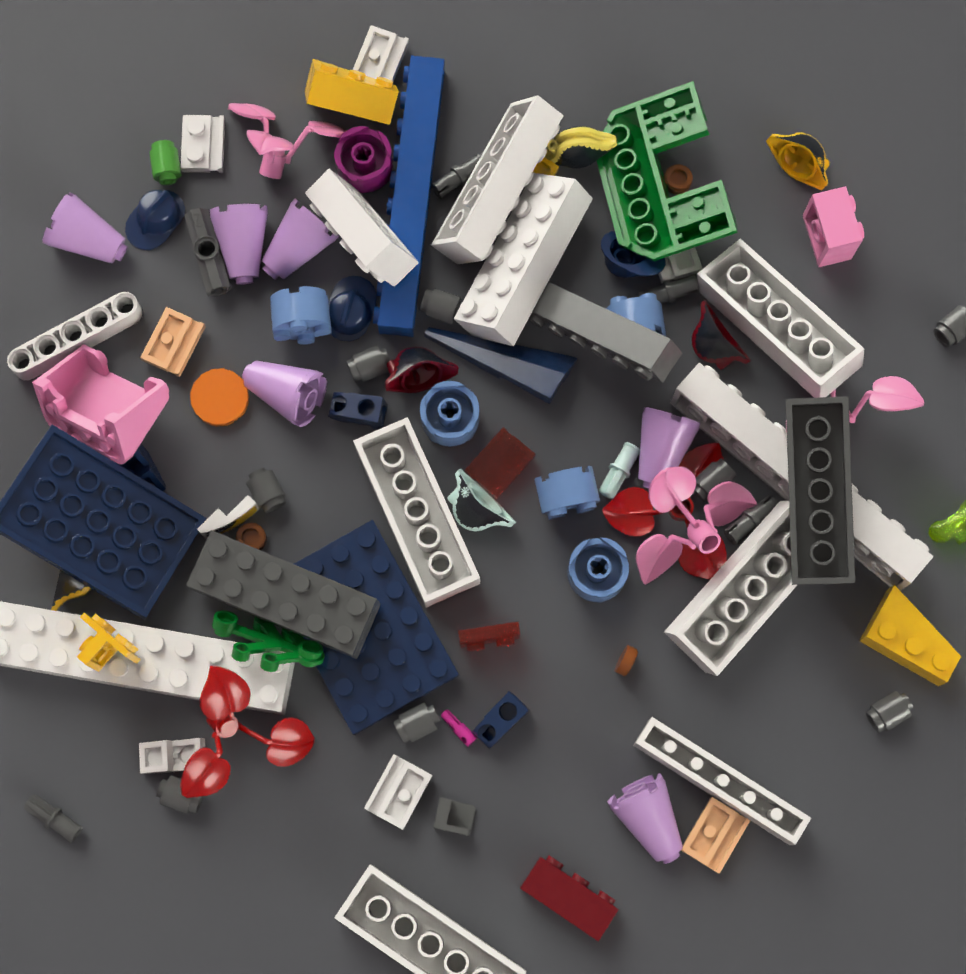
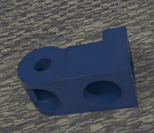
M334 392L328 417L340 422L371 426L374 429H381L384 427L388 404L383 397L351 392Z
M508 691L484 716L485 718L475 727L472 733L490 749L530 709L511 691Z

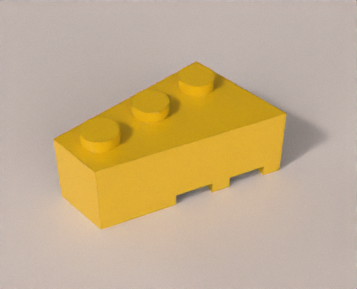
M312 59L305 87L307 104L390 125L399 93L397 86L393 85L392 80L383 77L374 79L366 76L363 72L347 70L316 59Z
M895 585L885 592L859 640L861 643L937 686H941L949 681L961 658V655Z

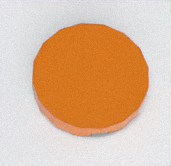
M224 368L211 369L201 374L194 382L190 392L191 406L195 414L204 423L215 427L228 426L245 414L249 404V391L244 386L243 379L235 372Z

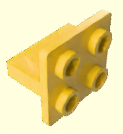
M86 613L80 616L82 620L97 632L95 637H88L79 648L81 652L77 658L86 666L99 672L117 651L138 664L141 659L135 653L139 649L119 633L116 637L112 635L116 629L96 613L93 617Z

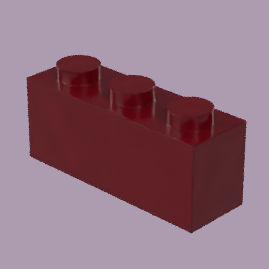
M548 855L546 860L539 857L520 886V889L599 942L619 910L613 906L616 900L601 890L598 894L589 890L587 887L590 882L575 872L570 877L561 871L564 865Z

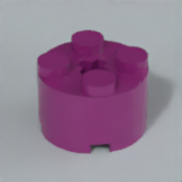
M358 126L347 130L339 138L334 151V159L337 173L341 178L360 193L376 191L390 181L391 171H393L392 151L390 143L383 133L369 129L366 126Z

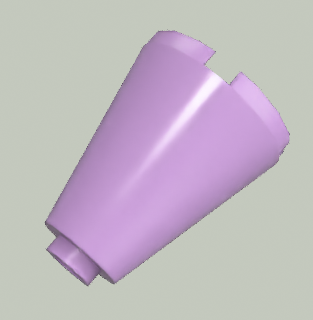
M69 192V195L66 194L51 217L53 220L51 224L52 229L46 227L42 239L43 243L48 246L111 264L115 260L121 261L128 248L124 244L125 238L71 192Z
M296 198L291 202L261 260L265 264L262 269L275 280L278 276L282 279L288 277L339 237V235L335 236L334 234L330 236L328 234L329 229L325 226L324 222L305 206H302L300 209L297 208L300 202Z
M260 204L227 205V211L220 212L219 207L210 209V218L229 278L235 279L236 284L253 283V278L259 277L268 215L267 206L265 205L260 208Z
M254 361L248 364L242 374L244 386L292 424L299 427L306 426L316 416L311 413L315 405L321 407L327 386L326 378L321 376L323 373L317 370L263 361Z
M644 407L638 479L644 481L642 487L650 488L652 480L659 472L666 468L678 467L699 431L700 422L672 415V413Z
M661 773L657 774L656 780L652 775H649L622 788L624 795L618 799L615 794L607 801L610 809L656 862L663 861L664 864H667L680 856L679 851L683 846L666 782Z

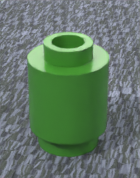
M160 140L152 143L149 155L153 179L162 185L176 183L177 179L181 177L178 149L174 147V142Z

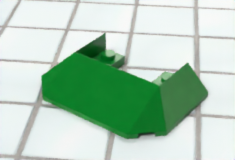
M693 81L612 110L607 118L608 123L603 132L615 135L617 138V146L598 159L597 165L618 244L652 261L738 233L736 218L731 210L722 180L669 197L658 153L710 135L706 124L707 118Z

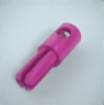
M448 709L441 714V718L454 730L453 732L467 747L477 739L464 723H461Z

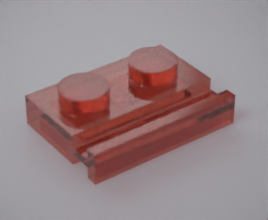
M503 427L465 469V473L471 476L497 500L535 458L536 454Z
M519 622L458 630L460 648L467 647V651L471 652L485 649L484 644L496 643L497 647L514 645V640L520 639Z

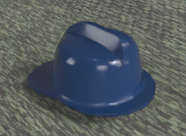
M161 189L149 191L143 195L126 222L125 233L129 242L141 250H152L163 244L184 218L185 206L180 196L170 190Z
M615 231L605 234L601 240V250L604 254L605 265L612 274L618 277L653 276L662 272L666 266L665 258L652 261L620 246Z
M349 276L343 278L335 285L329 299L330 334L340 341L351 342L359 339L366 333L377 299L375 288L369 280L361 276Z

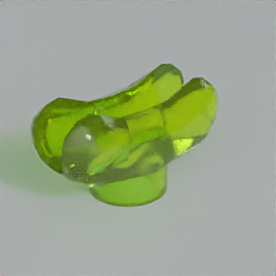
M966 500L954 515L945 520L936 521L930 526L928 534L936 543H946L954 539L959 546L966 542Z

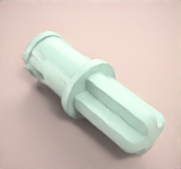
M628 442L624 443L615 462L610 463V471L599 488L602 496L613 499L625 478L630 477L629 471L638 455H640V449L637 446Z

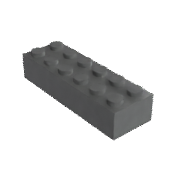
M849 396L786 399L792 585L855 583Z
M212 530L186 584L195 592L309 640L316 641L321 645L355 659L359 656L381 605L377 598Z

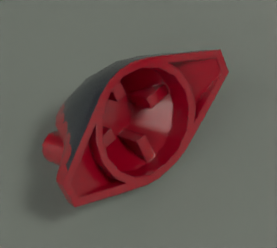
M707 301L701 302L700 321L692 335V346L696 355L706 362L715 363L720 370H723L735 360L744 364L751 361L750 358L727 331Z
M410 347L402 350L395 360L387 362L386 366L390 376L385 381L386 391L403 393L425 391L437 383L458 375L459 367L452 362L440 358L427 348Z

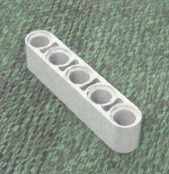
M129 292L118 293L13 349L7 357L8 366L18 378L22 380L34 379L50 370L83 344L92 348L133 326L142 317V307L133 294ZM133 304L130 312L121 313L123 306ZM100 318H108L104 326L95 327L96 322ZM74 332H82L78 340L70 341V336ZM48 346H56L52 354L44 355V351ZM30 359L26 368L18 369V365L22 360Z

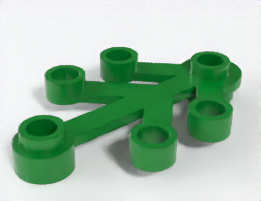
M221 610L214 614L212 628L216 635L230 637L232 634L255 642L235 643L231 656L236 661L246 662L249 660L250 654L264 653L261 658L260 667L267 672L277 671L279 664L299 662L302 666L314 667L322 664L324 661L323 647L316 641L305 640L302 636L283 628L280 635L273 624L257 617L254 618V630L238 625V617L233 612ZM283 651L286 653L274 654L270 652Z

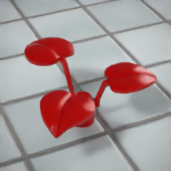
M709 443L694 448L685 454L678 467L689 469L696 478L712 462H717L719 459L724 460L720 444ZM630 487L622 490L602 509L604 517L613 528L633 537H640L650 533L655 524L653 515L663 514L653 510L649 500V492L639 487ZM689 497L681 502L692 514L694 504ZM677 505L669 512H666L669 513L672 519L684 521L688 528L690 522ZM721 538L719 547L709 554L702 553L697 547L691 549L688 545L682 544V553L678 558V562L685 572L694 577L710 580L727 561V553L724 541Z
M210 666L207 681L201 692L200 708L206 716L207 724L214 730L212 738L215 740L216 753L208 747H203L192 754L182 774L180 783L181 795L186 798L208 796L218 792L226 785L230 777L231 767L226 759L221 758L223 749L220 738L231 737L235 735L237 730H241L258 741L269 745L266 751V758L273 765L280 767L290 766L302 760L313 747L315 737L307 724L294 717L284 718L277 722L271 730V739L265 738L242 725L234 716V712L242 711L248 706L251 697L248 684L238 674L229 669Z

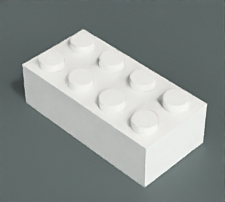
M330 168L305 192L312 201L309 205L310 208L319 217L322 218L324 216L326 218L325 226L335 236L340 235L342 240L339 243L350 254L355 253L358 257L355 260L356 264L364 272H370L380 283L385 280L395 287L419 263L362 194Z

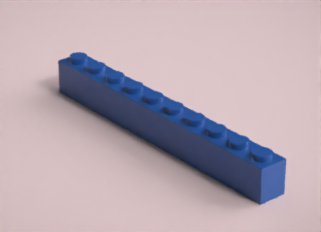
M411 55L410 65L404 66L403 83H407L406 92H401L400 109H404L403 118H398L397 135H401L400 145L395 144L393 161L398 163L397 171H391L390 188H394L393 198L388 197L387 215H391L390 225L388 226L419 263L395 287L385 280L382 283L377 282V296H381L380 307L375 306L373 324H378L379 334L414 336L445 75V60L442 58Z

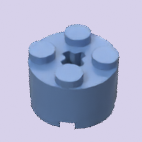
M302 286L299 287V292L289 293V288L271 295L270 307L274 340H297L298 344L306 345L314 343L315 337L331 333L329 300L325 290L317 287Z
M646 293L640 297L628 299L625 296H616L610 299V305L606 309L666 336L662 304L657 300L656 294Z
M443 381L435 384L424 395L420 404L421 423L424 432L432 442L442 446H458L471 440L479 425V403L475 394L460 382ZM447 410H453V418H447Z
M587 466L585 472L582 471V467H575L549 473V478L543 482L541 476L534 479L542 514H547L548 520L564 517L567 514V510L576 509L577 514L592 511L597 507L596 503L600 502L592 466Z
M601 537L581 542L572 552L567 569V578L575 593L585 600L598 603L615 597L623 588L629 575V563L624 549L615 541ZM599 564L604 567L603 574L595 575L592 573V566L598 567Z

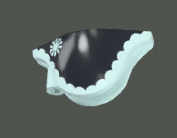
M462 469L457 470L455 473L457 487L447 499L453 504V515L459 525L469 531H482L496 525L512 527L516 523L485 489Z

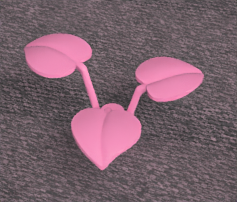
M230 103L228 105V110H232L243 117L259 119L262 122L263 132L247 130L246 135L258 154L263 155L259 173L272 179H281L285 163L290 164L292 156L308 133L315 132L324 136L340 138L346 132L343 128L332 123L309 121L308 126L305 127L293 145L286 139L269 134V120H275L276 118L275 114L270 110L254 104Z
M896 376L879 378L873 383V391H866L852 414L849 411V422H856L857 415L868 399L871 407L881 411H903L924 406V400L916 388L906 379ZM836 389L830 393V397H836Z
M669 467L659 472L650 484V503L661 513L669 512L677 505L690 522L687 528V536L690 540L674 534L670 535L668 539L663 534H656L646 539L636 553V564L641 581L646 585L668 570L680 557L683 548L682 544L688 545L691 549L697 547L704 554L715 551L720 545L721 538L714 526H724L737 519L747 508L756 506L757 502L752 494L736 482L720 483L710 490L707 497L709 504L703 507L707 522L695 520L681 502L688 499L695 490L696 478L694 474L685 467Z

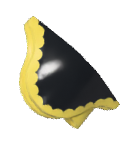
M587 126L570 127L549 141L545 158L556 165L574 169L584 168L593 164L616 147L617 138L615 135Z

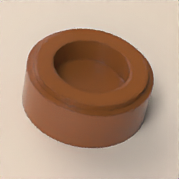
M676 164L666 170L664 180L668 191L679 195L690 189L693 176L688 167Z
M246 523L238 529L236 540L262 550L266 545L267 536L260 525Z
M630 645L625 647L614 672L622 676L629 673L638 655L636 648Z

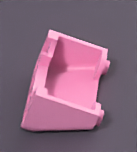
M83 344L32 382L43 416L49 426L53 424L118 464H124L133 457L167 404L169 388L163 380L154 377L145 380L144 388L109 372L108 360L105 354L100 350H95Z

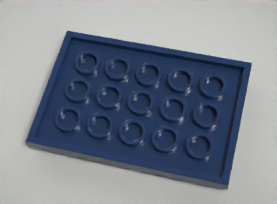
M53 424L0 501V534L144 620L199 531L197 529L207 519Z
M373 520L294 563L299 567L377 598L381 603L357 659L322 645L325 654L324 661L316 666L353 735L358 734L460 676Z

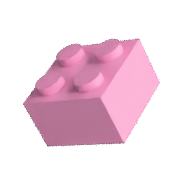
M846 186L812 194L802 215L818 268L851 260L864 239L862 223L857 222L854 213L856 211L854 197L848 194Z

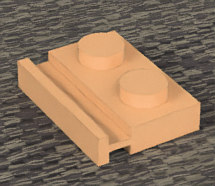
M166 307L140 358L146 363L180 377L206 327L205 324Z
M710 797L680 851L720 874L751 820L743 817L717 799Z

